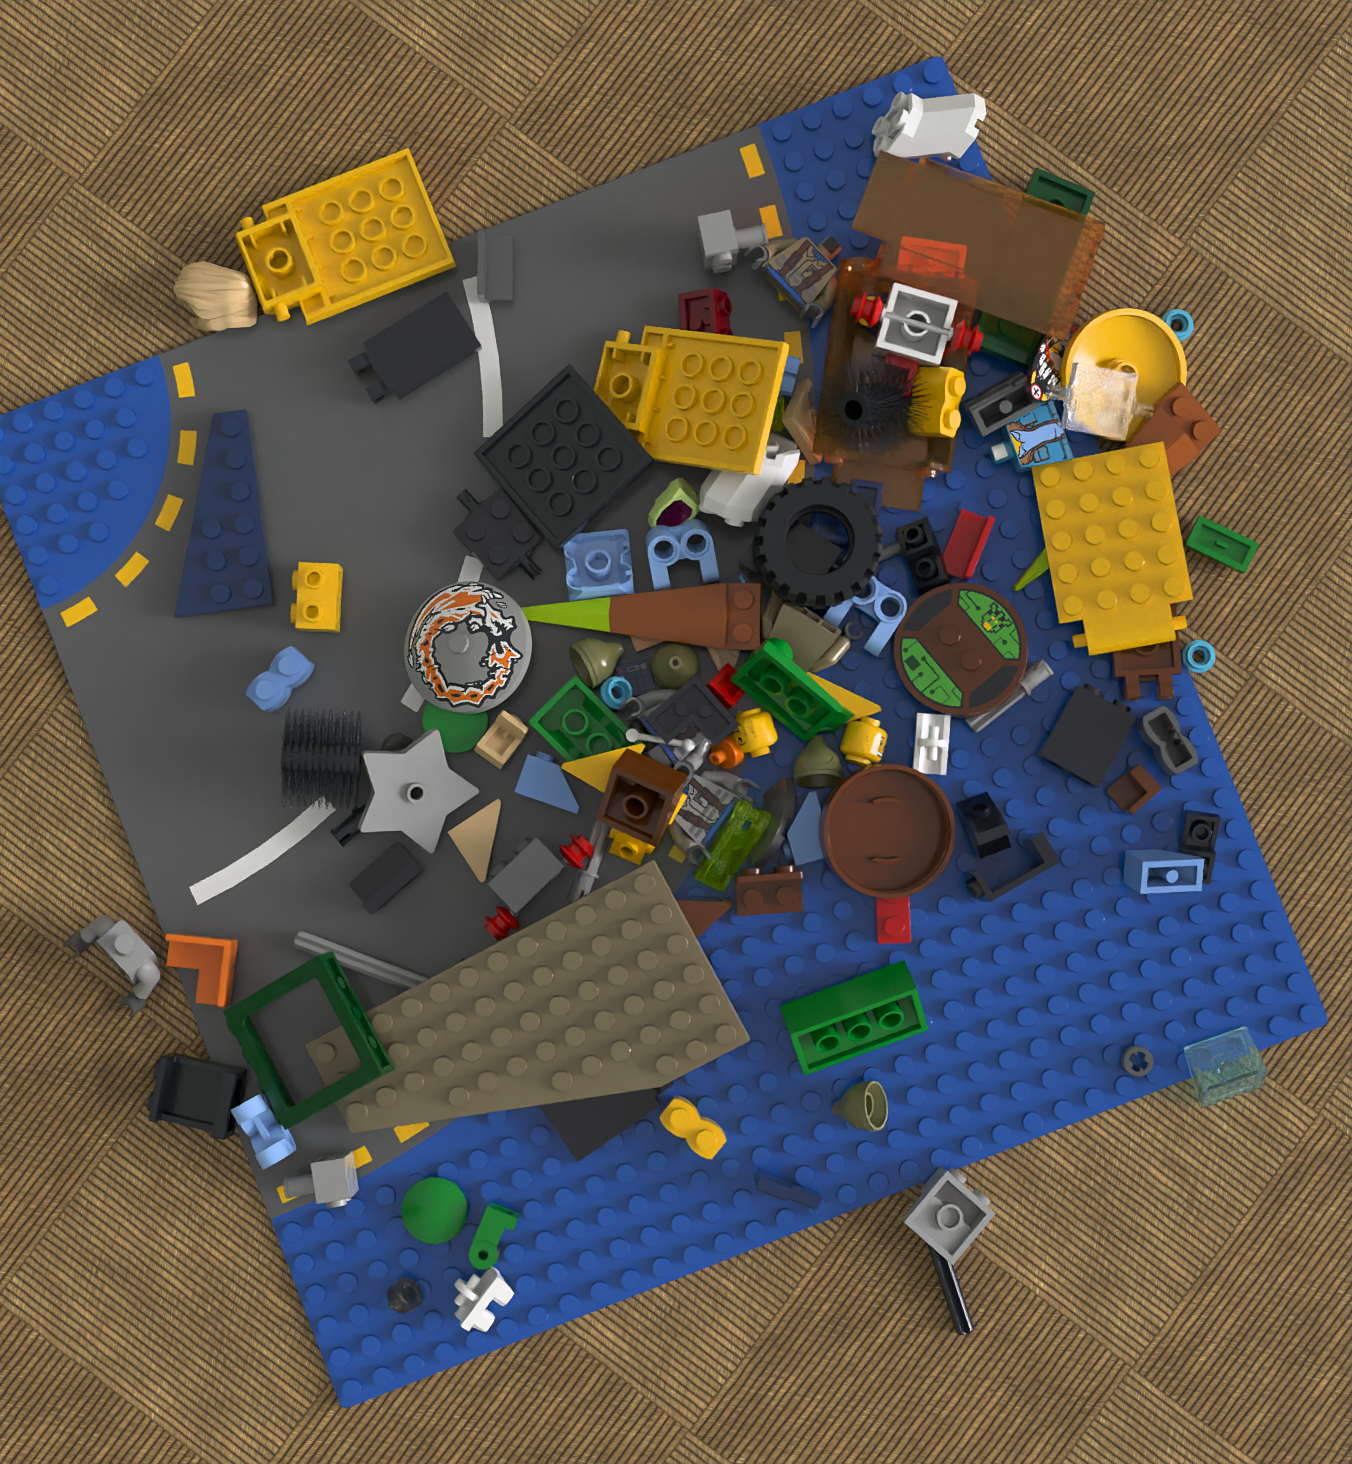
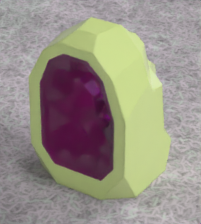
M677 478L670 482L667 489L655 500V505L649 512L648 523L652 528L657 525L673 527L693 519L700 511L699 494L683 478Z

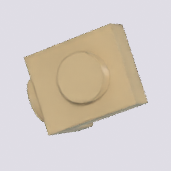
M502 710L493 725L478 742L474 751L501 770L523 742L529 729L518 716Z

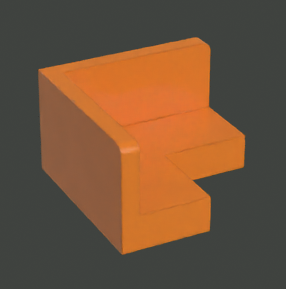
M174 932L165 933V940L169 941L166 966L199 969L195 1003L217 1005V1007L231 1006L238 939Z

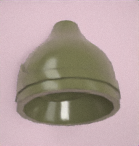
M596 638L581 639L574 642L568 648L576 673L589 689L601 686L605 680L610 678L618 659L624 653L623 647L618 641L607 642Z
M668 642L655 651L651 659L650 668L652 676L658 685L665 689L678 690L695 674L697 677L699 676L701 663L699 655L690 645Z
M814 735L798 755L794 763L792 777L795 785L800 787L827 788L836 786L843 779L844 775L841 761L837 754L826 744L822 735Z
M874 1080L862 1081L852 1085L840 1100L833 1103L832 1112L835 1116L844 1119L855 1129L869 1132L880 1131L884 1128L888 1116L886 1094L879 1082Z

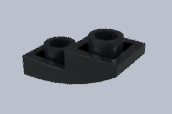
M925 517L898 528L897 533L903 557L909 563L915 590L922 595L932 589L949 584L950 580L944 559L929 519Z
M1186 810L1179 853L1204 858L1202 884L1210 885L1216 857L1214 848L1221 818L1219 814Z

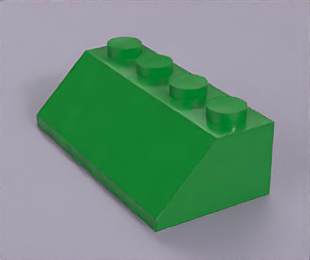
M904 960L779 1006L804 1076L929 1030L917 987Z

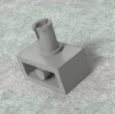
M730 210L697 216V236L705 271L712 270L713 273L729 271L732 269V265H737V256L740 253V249L749 248L756 243L760 245L769 244L765 223L736 230L733 226Z
M353 1150L320 1155L310 1163L312 1174L289 1178L284 1177L283 1179L286 1199L315 1194L316 1204L326 1203L327 1208L347 1205V1201H350L351 1197L359 1190Z

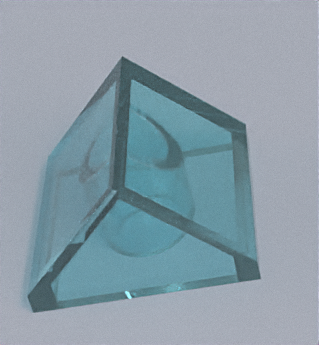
M1246 1026L1183 1047L1201 1108L1264 1087L1267 1069Z

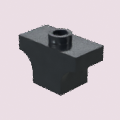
M987 791L956 803L966 827L970 843L980 859L1011 847L1008 834H1010L1008 825Z

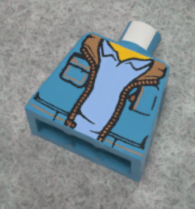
M1053 401L1045 402L1004 425L1001 429L1004 441L989 446V452L995 465L1012 459L1016 472L1031 471V467L1043 466L1073 459Z

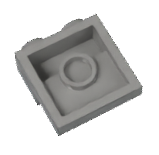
M939 1167L921 1188L919 1193L922 1195L903 1216L901 1221L950 1264L954 1265L996 1213L988 1207L991 1201L976 1188L971 1192L963 1185L966 1182V1178L957 1170L951 1167L947 1171Z

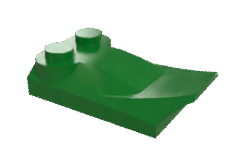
M768 638L761 643L730 678L735 685L805 743L816 734L836 732L855 715L792 661L793 651L786 641L779 638Z
M576 675L528 721L568 762L640 743L645 745L641 740L635 742L627 740L626 732L629 728Z

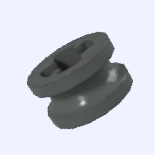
M1137 1045L1130 1046L1122 1053L1121 1065L1127 1073L1133 1076H1144L1153 1067V1056L1146 1048ZM1137 1052L1143 1053L1141 1059L1145 1061V1065L1142 1068L1137 1066V1070H1133V1063L1129 1061L1132 1054L1137 1056Z

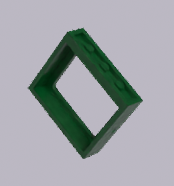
M333 951L317 955L223 1011L227 1019L226 1024L229 1031L236 1036L242 1048L244 1060L251 1065L258 1078L257 1084L259 1089L267 1096L273 1107L274 1118L283 1126L284 1130L305 1122L395 1070ZM314 978L319 981L361 1061V1066L354 1072L295 1105L249 1016Z

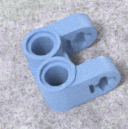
M689 519L678 526L657 525L648 531L645 537V545L654 591L671 590L667 566L674 564L679 559L685 558L699 560L704 585L720 582L713 539L709 527L704 521ZM694 534L703 536V540L698 544L687 542L688 538ZM660 541L671 543L670 547L664 551L654 548Z
M872 576L867 583L871 590V594L867 598L855 596L844 601L841 605L831 606L823 619L837 628L851 606L859 608L874 618L879 625L863 649L877 657L903 619L907 610V603L899 592L891 590ZM886 600L895 602L898 607V613L893 617L884 615L880 609L882 602Z
M263 1093L231 1110L238 1125H241L245 1133L250 1137L251 1144L256 1153L255 1157L262 1170L296 1151V1144L288 1129L284 1130L283 1126L276 1121L272 1111L273 1107L267 1096Z

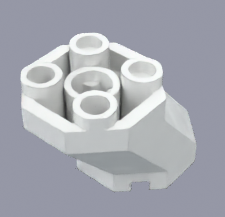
M899 92L894 97L889 112L885 117H879L872 129V134L876 136L873 147L875 156L884 162L934 156L950 162L951 157L954 159L961 158L977 137L979 129L974 127L977 118L981 121L985 118V99L975 93L921 99L913 93L906 95L903 92Z
M769 432L759 476L712 469L701 486L699 510L708 514H717L725 518L724 521L732 526L741 527L745 521L758 522L762 509L766 507L769 499L775 493L778 494L798 464L800 450L797 449L796 442Z

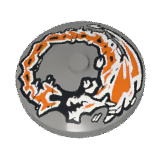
M464 581L448 585L428 597L414 614L408 626L404 643L406 670L416 690L431 704L458 714H474L487 711L506 700L524 678L532 652L530 626L517 602L500 589L475 581Z

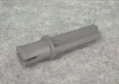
M1041 657L1038 658L1036 662L1026 669L1021 684L1005 703L986 714L966 718L967 725L974 732L981 731L1023 696H1030L1032 694L1031 691L1037 685L1054 674Z
M596 818L588 837L589 843L594 847L590 852L594 858L586 856L582 860L583 869H573L576 871L568 896H566V899L574 902L589 894L595 878H599V875L596 874L612 827L597 821Z

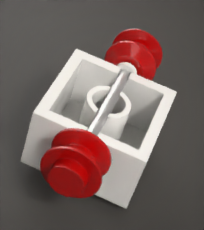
M895 282L889 291L885 308L883 307L882 309L883 303L880 295L874 300H869L866 297V291H864L862 297L855 296L850 312L851 316H855V324L862 318L868 321L869 328L874 326L880 317L879 321L881 322L872 353L877 355L880 353L881 355L882 352L884 357L890 352L900 357L902 355L904 358L918 361V367H938L941 363L946 342L950 340L954 353L961 347L967 350V356L970 357L972 351H979L984 333L978 332L979 324L973 329L966 328L965 320L958 323L955 329L951 327L958 303L957 300Z

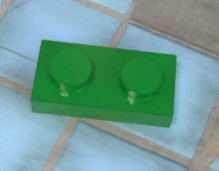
M1200 515L1196 518L1184 543V547L1240 574L1246 573L1259 543Z

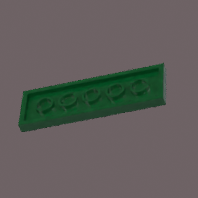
M1039 168L1033 170L976 325L979 324L978 332L984 333L979 351L1023 369H1029L1035 348L1048 325L1093 201L1094 191Z

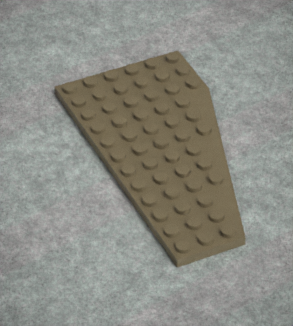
M653 859L365 1012L395 1070L336 1103L351 1133L658 1088L749 1042L750 1037ZM342 1025L305 1044L326 1086L333 1084L361 1066V1061Z

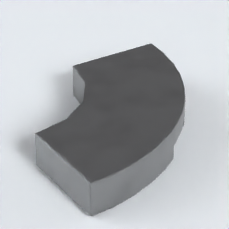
M788 777L782 778L763 794L764 806L761 818L755 830L747 837L752 864L760 868L769 862L781 846L785 838L781 835L787 819L793 816L795 786L793 779Z

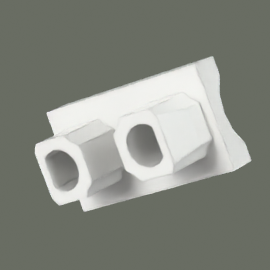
M917 713L913 769L924 774L946 775L951 715Z
M493 1266L487 1269L481 1278L476 1274H473L468 1282L459 1278L454 1283V1286L460 1293L454 1302L460 1307L454 1314L461 1321L460 1326L467 1331L473 1327L487 1332L495 1318L493 1313L486 1309L491 1300H494L501 1306H504L512 1298L514 1292L504 1281L500 1272Z

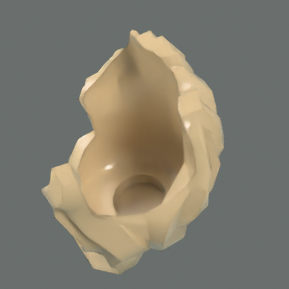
M205 261L190 263L180 271L181 275L178 276V281L175 282L174 293L176 297L186 301L198 316L190 318L189 321L194 329L222 331L227 328L250 327L256 324L257 296L253 282L246 274Z

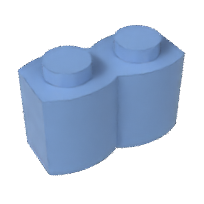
M287 647L275 656L268 671L259 674L250 683L246 695L263 711L268 713L274 712L287 702L292 689L299 687L307 681L315 665L295 647Z

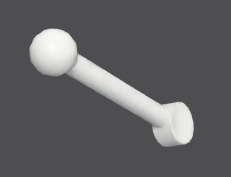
M629 729L626 732V738L630 742L644 740L666 744L660 736L642 734L637 729ZM690 738L684 740L673 739L667 744L682 747L685 751H692L695 747L694 741Z

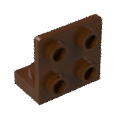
M795 865L774 867L773 874H762L761 868L741 869V876L734 877L737 916L804 911L801 885L803 871L795 872Z

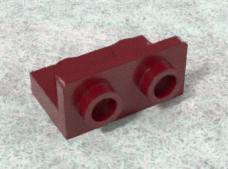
M713 287L678 294L681 330L734 336L730 329L729 320L732 304L726 292Z

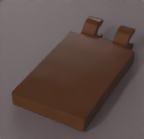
M1176 603L1170 604L1172 617H1177ZM1175 630V641L1111 652L1113 679L1123 678L1124 702H1134L1141 698L1139 682L1156 681V700H1170V697H1174L1172 676L1182 673L1178 630Z

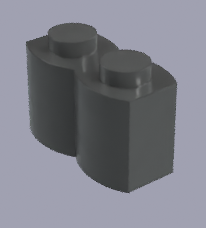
M1163 705L1156 707L1136 719V728L1140 737L1147 745L1153 748L1154 759L1165 774L1169 776L1178 775L1198 763V756L1194 746L1185 736L1180 734L1178 720L1167 707Z

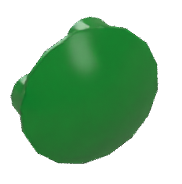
M429 1177L418 1181L409 1188L402 1201L401 1215L406 1229L414 1238L424 1243L440 1244L451 1240L462 1230L467 1220L468 1206L465 1196L456 1182L445 1178Z

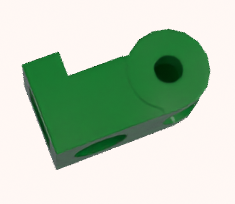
M491 1201L488 1203L469 1250V1260L475 1268L486 1270L494 1266L500 1254L499 1242L504 1229L514 1231L520 1213Z

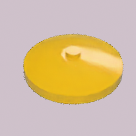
M1123 308L1099 313L1086 321L1074 333L1065 349L1060 371L1064 392L1063 398L1073 418L1091 434L1107 440L1128 441L1156 401L1177 382H1181L1186 386L1187 366L1180 341L1163 320L1149 312Z

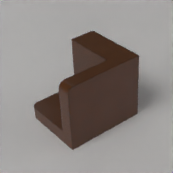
M1136 764L1107 788L1106 793L1124 814L1129 816L1137 812L1162 788L1141 764Z

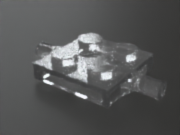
M1073 362L1070 380L1066 388L1049 384L1046 390L1058 392V394L1045 393L1047 399L1063 401L1064 410L1061 429L1118 440H1126L1128 425L1133 415L1151 418L1153 413L1142 411V409L1154 411L1152 404L1136 402L1135 390L1138 374L1079 362Z

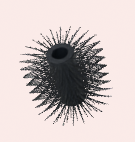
M882 352L881 356L879 353V358H881L879 364L878 355L876 361V353L875 362L873 357V361L871 364L869 362L868 367V359L866 363L865 357L863 360V356L858 366L855 362L854 365L852 363L853 368L851 371L848 368L849 364L847 362L846 368L845 366L843 368L844 378H842L840 371L836 376L841 382L840 385L832 378V382L837 386L836 390L838 391L830 389L831 393L829 394L837 398L831 396L827 397L829 399L822 398L835 402L828 403L835 405H823L830 406V408H814L837 409L814 416L839 413L838 415L825 418L829 419L839 416L829 421L831 424L834 423L836 425L830 432L836 430V427L838 429L841 428L839 432H842L847 426L841 440L845 444L850 437L849 447L851 444L853 454L854 437L856 436L858 458V445H860V459L861 451L863 457L862 443L863 448L864 444L866 450L867 446H869L868 452L871 448L870 453L873 452L874 455V450L876 453L877 449L878 453V449L880 452V449L882 451L883 448L885 453V445L890 447L891 442L896 444V441L900 439L896 434L897 428L901 434L900 437L905 439V434H902L905 431L902 428L907 426L906 420L915 424L912 421V418L915 417L906 413L913 414L914 412L912 411L919 412V410L906 407L922 406L916 404L923 403L903 402H929L908 401L924 397L925 395L903 398V396L919 391L904 394L914 389L913 386L909 387L907 385L910 383V380H907V383L903 382L902 376L896 384L898 381L897 377L902 369L899 371L897 367L893 372L891 368L892 360L890 363L889 359V372L886 375L887 365L885 368ZM880 370H881V372H882V375H881L882 380H881V382L879 381V380H880V379H879V376H880L879 372H880ZM873 372H875L874 375H876V376H875V378H876L875 383L873 382L874 380H872V379H873V377H872ZM851 374L853 375L852 378L854 379V382H852L850 379ZM866 375L869 377V384L865 381ZM859 377L861 378L860 380L863 381L862 386L858 382ZM891 422L895 423L897 426L893 427L891 425ZM880 425L884 428L883 434L880 432ZM874 427L877 429L876 435L873 434ZM862 432H864V437L861 443L860 435L862 434Z
M288 707V717L292 725L290 708ZM295 708L291 732L286 710L284 739L281 748V773L283 774V784L281 781L285 805L287 804L288 791L292 808L291 791L294 795V802L295 794L297 793L300 807L301 793L304 790L305 795L308 797V802L309 795L311 796L314 808L317 785L319 798L322 799L323 803L324 795L328 809L332 782V798L337 803L338 796L340 809L343 806L346 783V800L351 803L353 790L354 810H356L362 768L360 756L362 751L360 724L362 722L360 712L358 711L356 727L354 726L353 719L350 722L348 743H346L348 737L346 724L349 728V722L347 721L345 709L342 718V729L336 714L335 722L333 721V714L330 709L327 737L325 718L321 714V721L319 720L317 708L315 711L313 737V725L309 709L306 724L304 709L302 708V722L306 725V732L304 724L300 722L299 715L298 726ZM303 794L304 806L306 808V798ZM317 797L318 807L320 809V801Z

